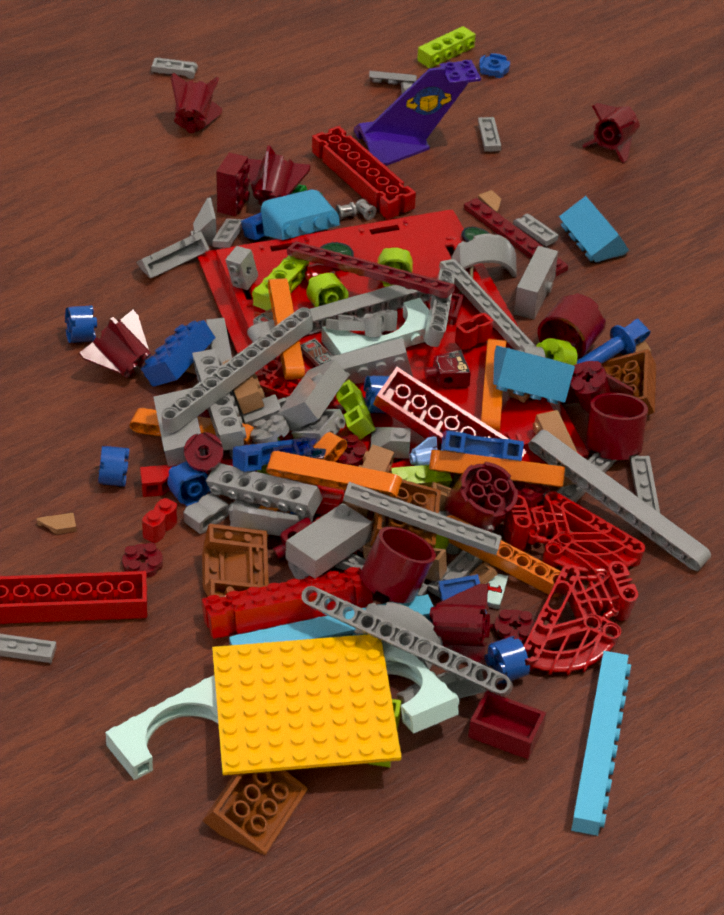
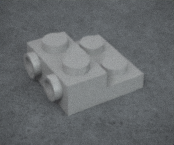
M325 409L318 420L293 430L291 434L294 439H309L311 444L316 445L326 433L332 432L336 434L339 432L340 429L345 427L346 421L340 409Z

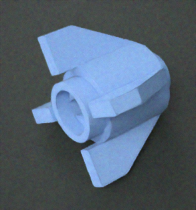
M428 437L416 448L412 449V452L409 454L412 465H429L431 450H438L436 447L437 437Z

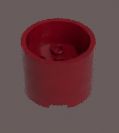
M576 293L575 295L563 296L538 326L537 334L540 343L549 338L568 341L572 347H575L577 360H579L605 330L606 320L598 309L599 305L583 294Z
M604 393L595 396L590 404L586 436L587 449L601 453L600 457L611 460H628L631 455H640L643 448L648 413L647 405L639 398L623 393Z
M491 462L470 465L446 497V515L455 516L477 528L493 533L516 504L518 489H515L510 479L511 475L501 466Z
M384 527L379 531L362 566L360 579L373 593L379 591L389 596V601L396 603L413 602L436 558V553L433 547L417 534L398 527Z

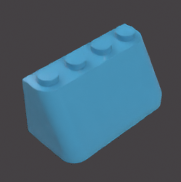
M313 189L266 200L261 206L264 236L280 240L340 225L338 213L319 191Z
M586 196L559 216L562 221L560 224L566 232L570 231L568 235L574 242L578 241L577 246L582 252L586 251L585 255L590 262L594 260L597 263L625 255L629 252L620 235Z
M496 345L493 384L497 385L496 389L507 392V389H512L514 394L521 396L528 393L531 394L530 398L541 400V397H544L550 403L558 404V401L565 403L575 366Z

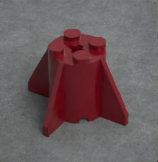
M172 74L171 82L176 103L174 122L188 133H195V131L201 130L222 114L223 109L212 101V94L219 82L218 77H215L206 84L202 81L193 83L194 80L186 82L177 74Z
M595 103L592 105V108L599 122L595 125L594 137L582 145L583 148L597 142L601 147L604 146L609 150L615 149L621 162H626L632 136L640 127L636 114L629 106L614 107Z
M267 145L263 160L248 159V164H250L248 174L253 196L259 201L258 204L262 206L266 200L290 195L309 173L311 165L294 163L290 159L288 161L283 160L284 156L275 154L272 147Z
M134 310L121 320L118 319L117 321L114 317L110 318L108 326L101 331V338L96 337L90 345L79 353L84 360L119 373L126 379L134 374L135 368L143 367L146 364L145 361L151 355L138 314Z
M585 361L574 365L575 368L565 403L561 402V404L579 402L581 408L589 413L591 400L597 395L604 393L634 395L632 387L608 375L600 362Z
M477 584L430 608V619H433L434 625L433 630L438 637H441L443 641L442 646L482 665H485L484 656L488 644L484 640L489 638L490 628H494V624H490V614H486L485 609H489L487 606L488 584Z

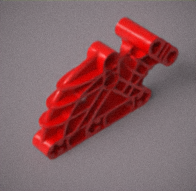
M554 491L546 493L543 505H535L531 508L528 507L526 499L518 495L516 504L504 518L502 526L507 544L525 552L527 543H547L542 562L554 568L559 565L562 567L574 565L581 574L586 576L597 575L599 572H603L606 575L609 565L614 561L624 563L627 569L628 566H639L645 551V545L641 541Z
M620 561L612 562L606 575L603 572H599L597 575L579 576V569L574 565H566L562 568L524 644L527 656H529V653L533 654L531 658L525 659V664L530 666V671L536 668L549 671V675L553 672H567L566 675L568 676L571 671L583 669V672H585L588 666L602 659L604 651H610L616 646L621 635V628L608 619L613 616L619 621L628 620L638 598L637 588L634 583L631 584L632 578H629L630 573L624 563ZM581 580L589 582L586 590ZM555 593H562L566 598L561 608L558 610L551 609L549 603ZM569 602L576 619L557 624ZM602 610H605V613L602 615V617L597 615L601 614ZM546 620L549 621V623L547 624V626L544 625V623H545ZM582 640L579 648L563 651L566 644ZM586 640L591 641L588 644L584 645ZM561 646L559 651L547 650L550 648Z

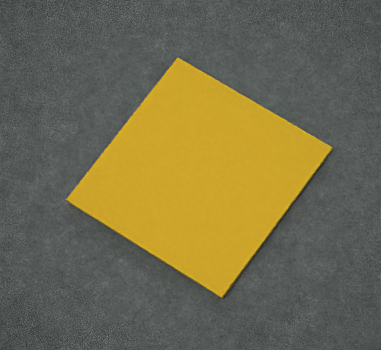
M368 634L212 647L223 775L401 760L381 640Z

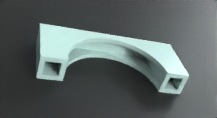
M420 298L404 302L403 318L406 322L398 330L380 337H368L351 331L326 329V326L322 327V342L332 356L403 338L405 348L425 342L424 336L429 309Z
M382 641L387 674L409 678L421 687L420 691L411 700L401 705L402 721L412 733L421 731L459 714V698L456 693H452L446 684L441 682L435 673L425 666L423 661Z
M215 675L203 679L200 683L186 688L183 692L167 698L164 702L150 707L145 712L131 717L128 721L114 726L106 732L107 747L134 780L153 771V757L147 748V744L151 735L161 725L172 719L185 716L204 717L218 723Z

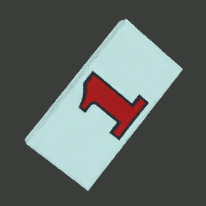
M498 574L486 583L488 584V607L500 609L508 576Z

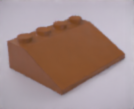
M649 349L613 358L601 364L608 375L633 388L634 395L631 396L639 398L647 405V416L655 413L656 363Z
M402 479L396 499L439 514L441 490ZM374 512L371 546L382 528L398 527L417 534L433 548L435 547L437 534Z
M286 770L234 774L202 821L219 835L265 855L308 788Z

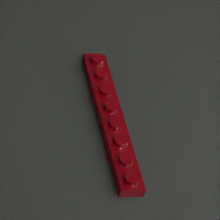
M478 198L464 203V210L492 231L506 238L515 248L530 259H532L538 246L543 247ZM558 257L555 277L568 271V264Z

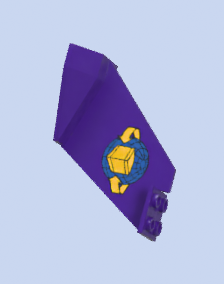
M472 60L447 62L440 64L438 68L428 69L375 121L356 125L354 131L357 138L364 139L367 150L385 166L429 150L426 139L468 83L481 81V77Z

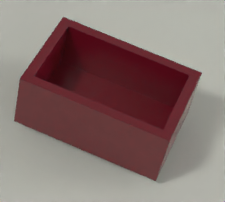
M229 152L217 169L218 213L236 217L239 211H242L244 203L249 200L250 191H248L250 178H248L250 164H248L247 156Z
M486 691L470 720L468 737L529 760L544 730L547 712Z

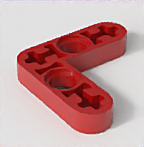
M280 354L263 366L256 376L263 392L276 395V397L282 399L290 396L297 387V384L280 378V375L283 373ZM272 367L278 368L274 371H269V369ZM276 385H282L279 389H273Z

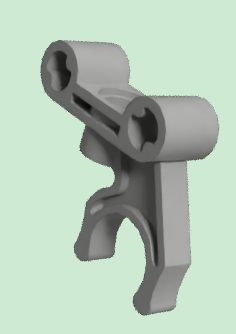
M382 310L374 314H365L364 318L338 315V320L326 319V329L365 331V336L380 337L383 331L397 330V311Z

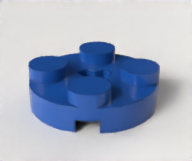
M491 53L490 56L485 57L486 55H484L479 60L480 73L483 75L503 78L504 74L510 70V61H507V57L501 54Z

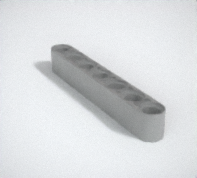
M442 267L436 279L454 284L455 272L450 268ZM452 294L447 299L432 295L424 336L425 343L430 346L438 347L446 331Z

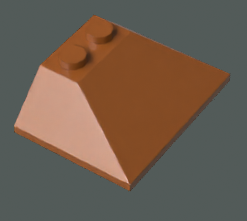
M217 524L208 525L202 550L203 590L207 596L218 595L221 598L226 597V594L230 591H244L250 587H264L269 584L267 531Z

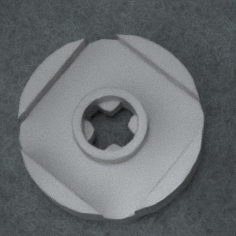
M282 415L267 421L262 419L255 423L256 427L251 431L250 436L254 444L255 442L257 444L277 442V437L280 435L285 437L288 434L289 426Z

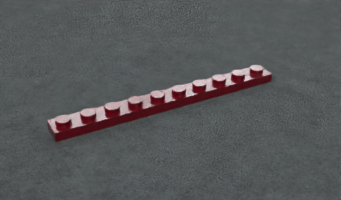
M297 241L287 248V255L296 259L322 264L329 268L351 272L376 281H384L391 285L420 291L423 294L435 295L438 298L447 299L455 291V284Z

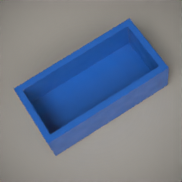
M204 320L199 322L192 321L188 325L184 326L182 324L174 330L175 333L165 339V344L155 350L156 353L145 361L146 364L141 370L153 387L177 380L193 363L192 353L204 351L216 338Z

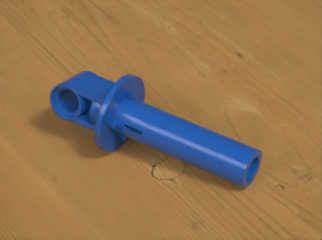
M639 319L634 320L625 328L615 325L610 330L611 339L577 360V364L585 361H598L603 364L618 353L622 355L635 353L636 345L647 339L651 331Z

